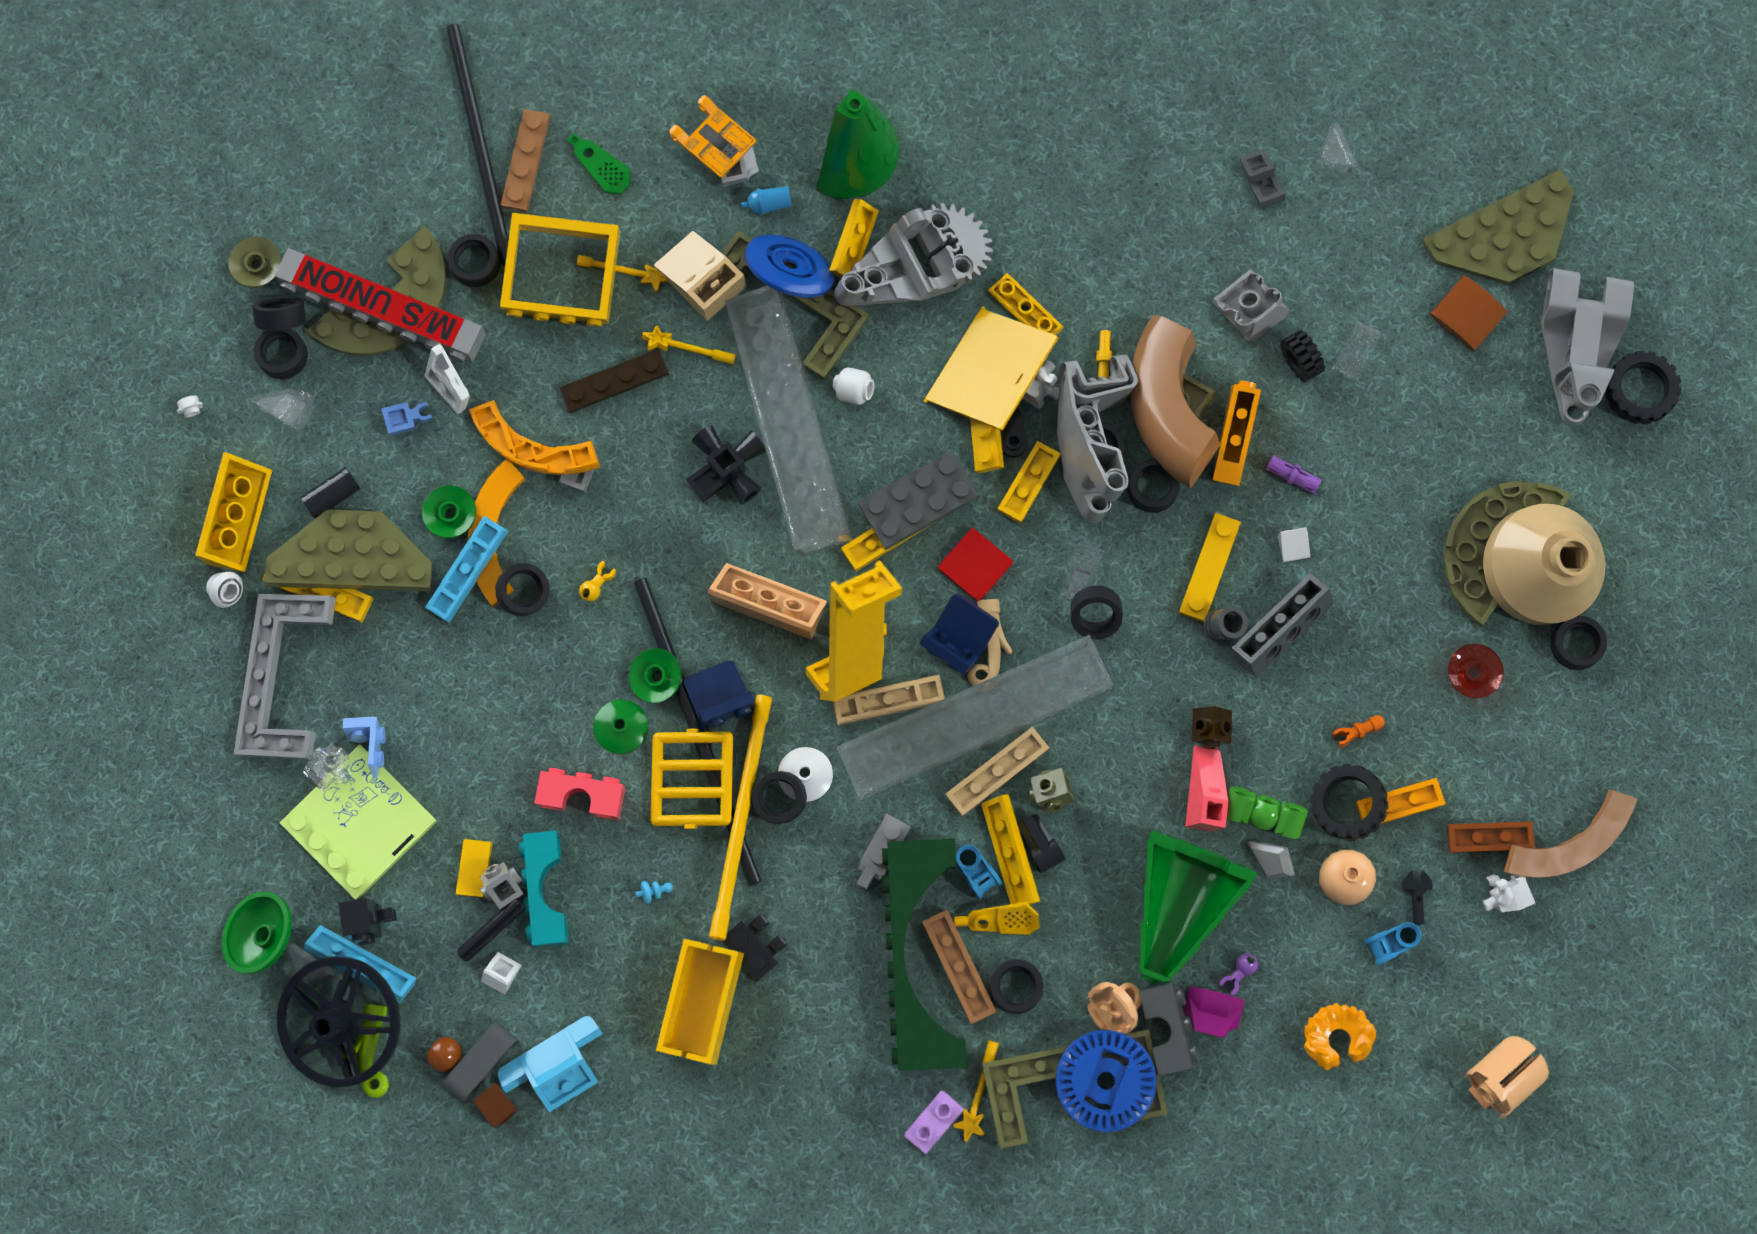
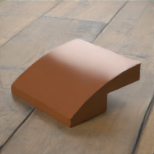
M1462 276L1430 315L1448 333L1453 332L1472 351L1481 344L1508 311L1481 286L1467 276Z

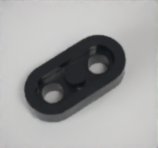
M1017 407L1012 414L1014 418L1007 422L1003 430H1000L1002 452L1010 458L1021 456L1027 447L1022 414ZM1016 439L1019 443L1016 446H1011L1009 440Z

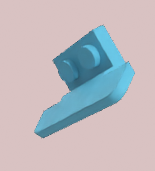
M585 1016L499 1069L498 1078L503 1090L507 1093L529 1080L549 1112L553 1111L598 1083L595 1074L583 1058L579 1048L602 1035L601 1030L591 1017Z

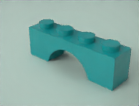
M556 830L523 834V842H519V852L521 859L525 858L526 869L521 870L522 884L527 886L528 897H524L525 914L530 916V925H526L527 941L532 942V946L535 948L568 945L567 916L550 909L542 894V884L546 874L553 866L562 862L560 834Z

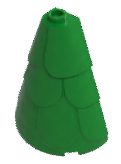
M851 89L835 110L816 186L818 192L837 199L864 197L881 188L893 174L899 157L898 137L889 117L871 99Z
M1151 830L1147 841L1145 883L1143 884V920L1140 921L1138 971L1143 974L1142 979L1153 984H1158V981L1167 983L1200 948V943L1224 919V915L1253 884L1257 872L1241 864H1235L1226 857L1168 834L1165 836L1159 831Z

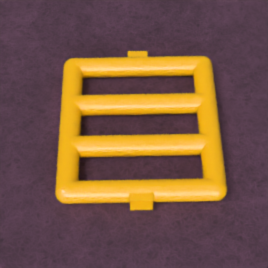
M686 729V732H658L653 735L651 824L653 826H684V829H697V826H728L731 823L733 735L731 732H699V729ZM663 743H722V759L663 760ZM721 770V787H662L663 771ZM721 798L720 815H662V799Z

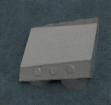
M1251 269L1212 301L1249 342L1253 343L1281 320H1284L1289 311L1288 307L1282 302L1281 292L1276 288H1269L1264 283L1263 277Z

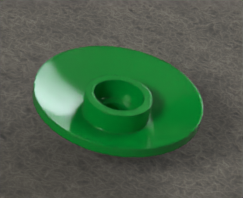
M453 485L442 486L432 491L425 499L422 507V519L425 526L431 533L441 538H455L463 535L471 528L476 517V505L471 495L463 488ZM454 510L455 516L447 518V511Z
M661 648L647 649L636 656L630 666L629 683L631 689L636 696L646 702L660 703L668 700L676 693L681 683L682 671L677 658L667 650ZM657 672L662 673V679L660 681L655 680V674Z
M611 701L598 711L594 719V735L598 743L607 751L616 754L629 753L637 749L647 736V716L642 708L632 701ZM622 720L625 722L624 728L616 729L615 723Z

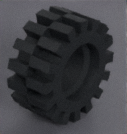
M1298 330L1280 341V349L1283 351L1282 355L1286 358V362L1290 365L1291 370L1295 372V376L1300 378V381L1307 382L1325 371V362L1321 358L1322 354L1317 350L1316 343L1312 342V338L1308 337L1305 331Z

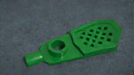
M575 133L567 139L575 147L574 155L605 193L622 194L630 186V168L589 139L582 140ZM587 151L593 152V156L589 158L585 157L584 154Z

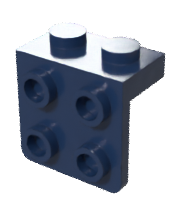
M956 593L950 598L935 626L923 636L919 644L926 648V651L932 656L939 657L948 663L951 669L965 675L979 660L998 628L999 621L962 595Z
M731 660L684 679L685 689L702 729L708 727L710 729L717 728L725 724L728 719L733 717L738 719L749 715L751 710L754 709L755 700L752 693H747L736 665Z

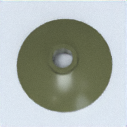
M250 237L240 241L233 248L229 256L228 266L231 275L239 284L250 288H258L269 284L275 279L274 275L282 258L280 251L270 240L262 237ZM255 262L262 263L258 269L253 268Z

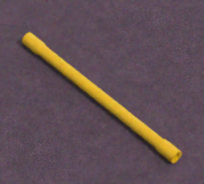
M756 695L751 732L724 870L709 938L715 940H726L730 920V907L765 727L772 703V698L766 695Z

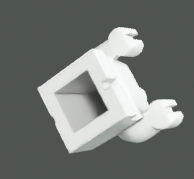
M1047 360L1043 367L1041 366L1022 397L1024 401L1038 409H1041L1044 405L1043 399L1046 395L1054 400L1059 399V388H1051L1057 382V376L1052 374L1056 367L1052 362Z
M1495 874L1488 876L1486 879H1488L1490 886H1493L1494 889L1489 891L1491 897L1482 901L1485 909L1489 911L1496 908L1501 912L1521 910L1535 904L1525 877L1513 875L1510 876L1511 880L1507 882Z

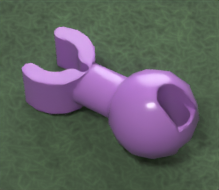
M1250 953L1241 954L1236 960V969L1230 976L1223 977L1219 985L1222 986L1226 981L1235 978L1234 989L1230 993L1231 995L1236 994L1239 989V982L1243 977L1256 972L1258 968L1257 958ZM1248 956H1252L1254 958V962L1252 964L1247 962Z

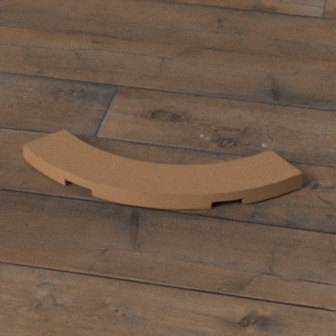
M1608 790L1599 812L1592 820L1593 823L1585 831L1561 843V845L1550 848L1531 849L1511 845L1504 872L1526 877H1551L1575 871L1587 865L1606 851L1618 838L1634 810L1637 798L1614 790Z

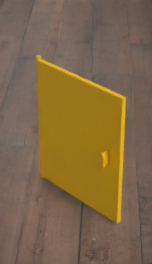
M982 306L923 402L926 404L927 402L933 403L996 429L1003 430L1058 340V336L990 312Z

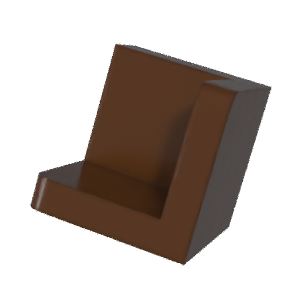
M498 1084L491 1085L473 1100L492 1127L497 1129L520 1111L516 1104L508 1099Z

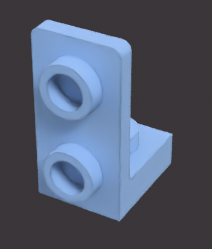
M377 716L343 718V730L348 742L364 743L369 741L368 766L373 778L379 777V769L384 767V754L381 751V744L385 743L386 740L385 728L380 727Z

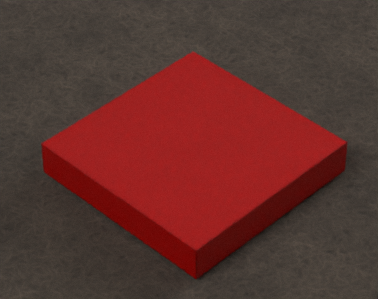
M972 527L939 564L937 569L978 603L1014 564V561Z

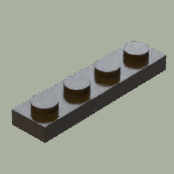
M656 349L559 388L569 413H573L669 375L660 350Z

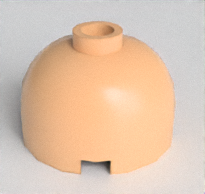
M1339 850L1332 853L1322 863L1319 872V884L1323 893L1332 902L1341 905H1355L1364 901L1372 893L1376 883V871L1371 860L1356 850Z

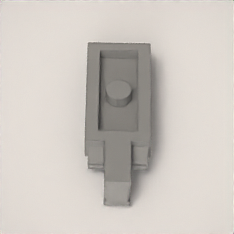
M886 813L860 861L858 870L863 873L857 882V886L867 891L874 878L880 881L888 871V865H883L882 848H887V842L904 841L911 826Z

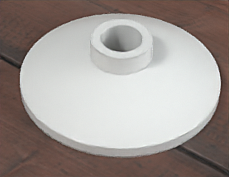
M810 747L792 750L782 759L778 771L790 772L801 780L806 789V802L822 797L828 791L833 779V770L829 759L819 750ZM804 768L810 770V775L806 778L800 776V771ZM779 781L784 793L795 800L796 796L793 788L786 782Z

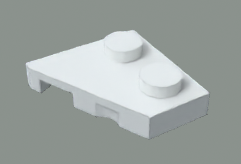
M438 344L431 348L424 376L458 415L466 409L470 395L441 344Z

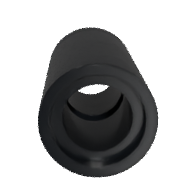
M344 467L300 498L316 519L324 511L332 509L361 488L347 468Z

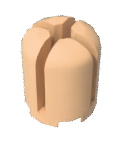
M1511 1036L1505 1038L1480 1062L1472 1067L1464 1075V1078L1469 1077L1472 1086L1468 1090L1485 1109L1491 1106L1494 1110L1501 1113L1498 1118L1505 1119L1547 1080L1549 1069L1546 1060L1540 1053L1535 1058H1529L1499 1084L1536 1049L1529 1041L1519 1036Z

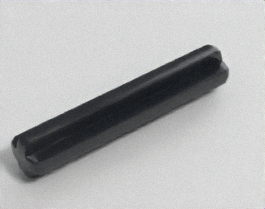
M516 898L498 911L458 948L459 957L465 962L470 961L525 910L523 901Z

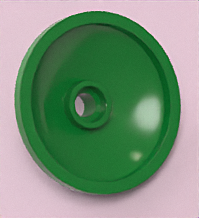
M260 891L247 896L233 909L226 921L222 934L223 956L233 970L248 975L257 974L272 966L282 955L289 942L292 928L291 912L283 898L272 892Z

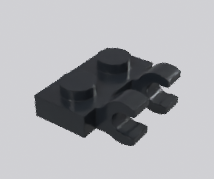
M762 914L758 915L748 926L740 921L727 933L726 940L722 941L729 950L744 953L742 966L756 982L779 964L773 957L788 945L778 935L765 948L755 937L769 924V921Z

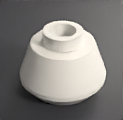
M233 572L216 573L208 580L206 589L211 601L216 606L227 608L234 605L240 599L243 592V582Z

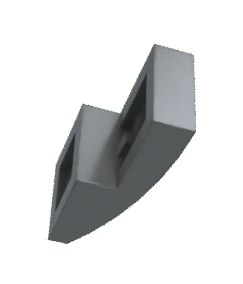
M1264 149L1240 157V164L1260 209L1285 200V193L1274 175L1275 168Z

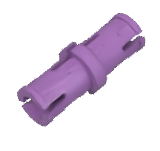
M1274 454L1265 469L1286 480L1287 484L1299 486L1313 495L1322 481L1321 478L1300 469V465L1296 464L1294 466Z

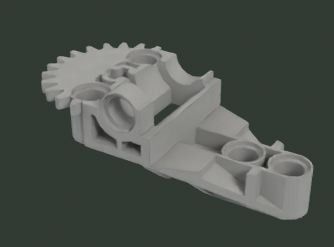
M944 203L940 204L939 209L933 204L926 211H923L922 208L911 210L902 215L898 223L892 225L888 233L872 247L860 262L853 266L850 272L844 274L834 290V297L841 305L858 306L921 301L957 290L966 281L970 282L972 275L978 278L981 275L980 271L984 272L987 269L985 264H989L991 258L987 255H991L993 249L987 247L992 243V239L984 238L989 231L987 229H979L983 223L981 220L977 222L972 221L975 214L971 213L966 217L965 208L962 207L959 212H956L954 204H951L949 210L946 209ZM916 237L925 256H932L929 264L936 278H927L908 239Z

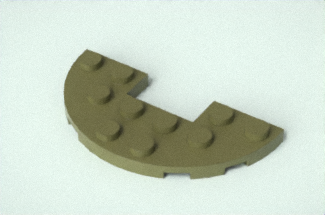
M424 226L390 256L386 262L402 278L392 290L440 309L447 283L445 261L436 239L427 227ZM332 309L307 330L308 334L322 345L334 351L351 354L352 356H374V354L392 352L410 343L403 339L398 332L393 330L391 333L382 331L376 327V323L371 321L363 323L354 319L351 313L346 311L338 313Z
M1521 481L1507 482L1481 492L1468 502L1456 516L1444 545V572L1448 587L1456 603L1478 626L1482 627L1498 605L1488 589L1483 569L1484 551L1493 529L1509 514L1532 505L1555 504L1564 507L1571 494L1541 482L1537 484Z

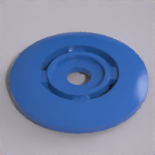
M775 234L761 235L752 239L745 250V260L753 274L763 283L779 292L795 297L813 298L824 295L833 285L834 274L829 271L831 265L826 258L811 246L797 239ZM784 261L791 262V263H793L797 268H796V269H791V268L785 266L783 262H784Z
M1099 1030L1081 1036L1063 1053L1056 1072V1088L1062 1106L1076 1122L1095 1131L1113 1132L1133 1125L1145 1115L1156 1092V1073L1150 1056L1140 1043L1130 1036L1117 1031ZM1102 1052L1116 1054L1123 1058L1128 1065L1123 1067L1115 1059L1103 1058ZM1102 1072L1111 1073L1115 1079L1114 1086L1109 1090L1100 1088L1097 1083V1078ZM1088 1095L1097 1103L1109 1104L1111 1110L1096 1108L1086 1102L1084 1097Z

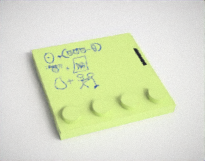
M361 744L280 822L355 900L360 899L437 822L384 767L379 769V777L373 778L368 766L369 752Z

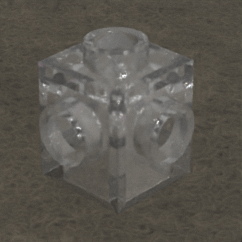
M331 743L325 749L323 746L317 748L309 756L311 760L306 764L303 771L318 789L323 792L332 783L338 785L348 776L346 771L351 762L349 761V756L342 748H336Z

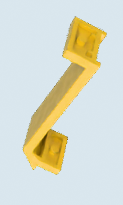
M881 561L875 563L874 569L840 585L836 582L830 583L829 657L806 667V675L820 692V700L835 702L882 679L885 603L902 594V587Z

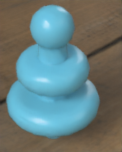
M642 881L641 891L635 892L636 897L642 896L644 902L649 904L652 901V895L655 899H659L662 892L670 893L673 890V885L665 883L660 886L657 881H654L650 887L647 881Z

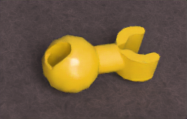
M601 561L597 566V575L592 581H585L581 584L579 588L580 597L588 602L595 601L600 595L601 585L605 581L612 580L616 575V570L612 569L609 574L602 576L605 562ZM585 594H589L588 598H585L583 596Z

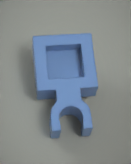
M407 402L381 408L388 437L415 430L414 422L425 423L432 421L431 415L421 416L419 414L420 410L428 408L427 402L418 404L414 409H409Z

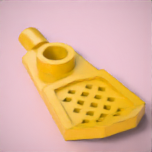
M1027 902L970 911L967 916L954 917L956 927L968 926L972 931L1030 935L1039 929V915ZM980 920H986L987 923H986V924H980L978 921H980Z

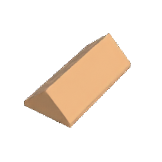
M728 563L725 564L708 591L710 601L811 640L827 603L826 600Z

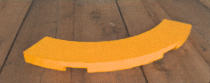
M494 400L469 409L473 422L488 444L508 461L522 468L544 474L566 475L587 472L601 467L592 441L571 446H543L517 434L505 422Z
M507 459L489 476L475 501L476 517L473 525L468 530V540L484 516L498 524L503 506H505L517 487L525 481L524 476ZM496 552L476 581L483 595L493 608L499 603L496 598L495 586L498 577L503 573ZM508 582L507 594L509 595L514 589Z

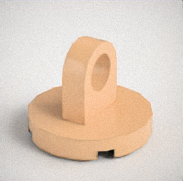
M1109 982L1099 983L1088 993L1087 997L1090 1001L1087 1006L1092 1020L1101 1030L1117 1031L1127 1035L1137 1025V1009L1142 1003L1140 990L1132 983H1124L1120 986Z

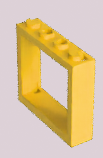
M512 213L500 303L502 311L506 312L507 316H514L515 318H522V315H531L534 320L549 321V318L559 319V322L564 324H575V321H583L590 327H602V324H609L620 239L619 226ZM520 230L608 241L599 311L511 300Z

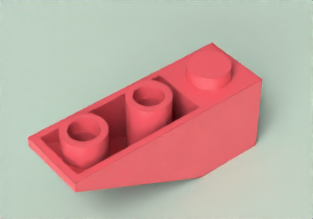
M1195 745L1193 749L1185 827L1206 832L1226 828L1228 795L1221 752L1215 749H1204L1202 746Z

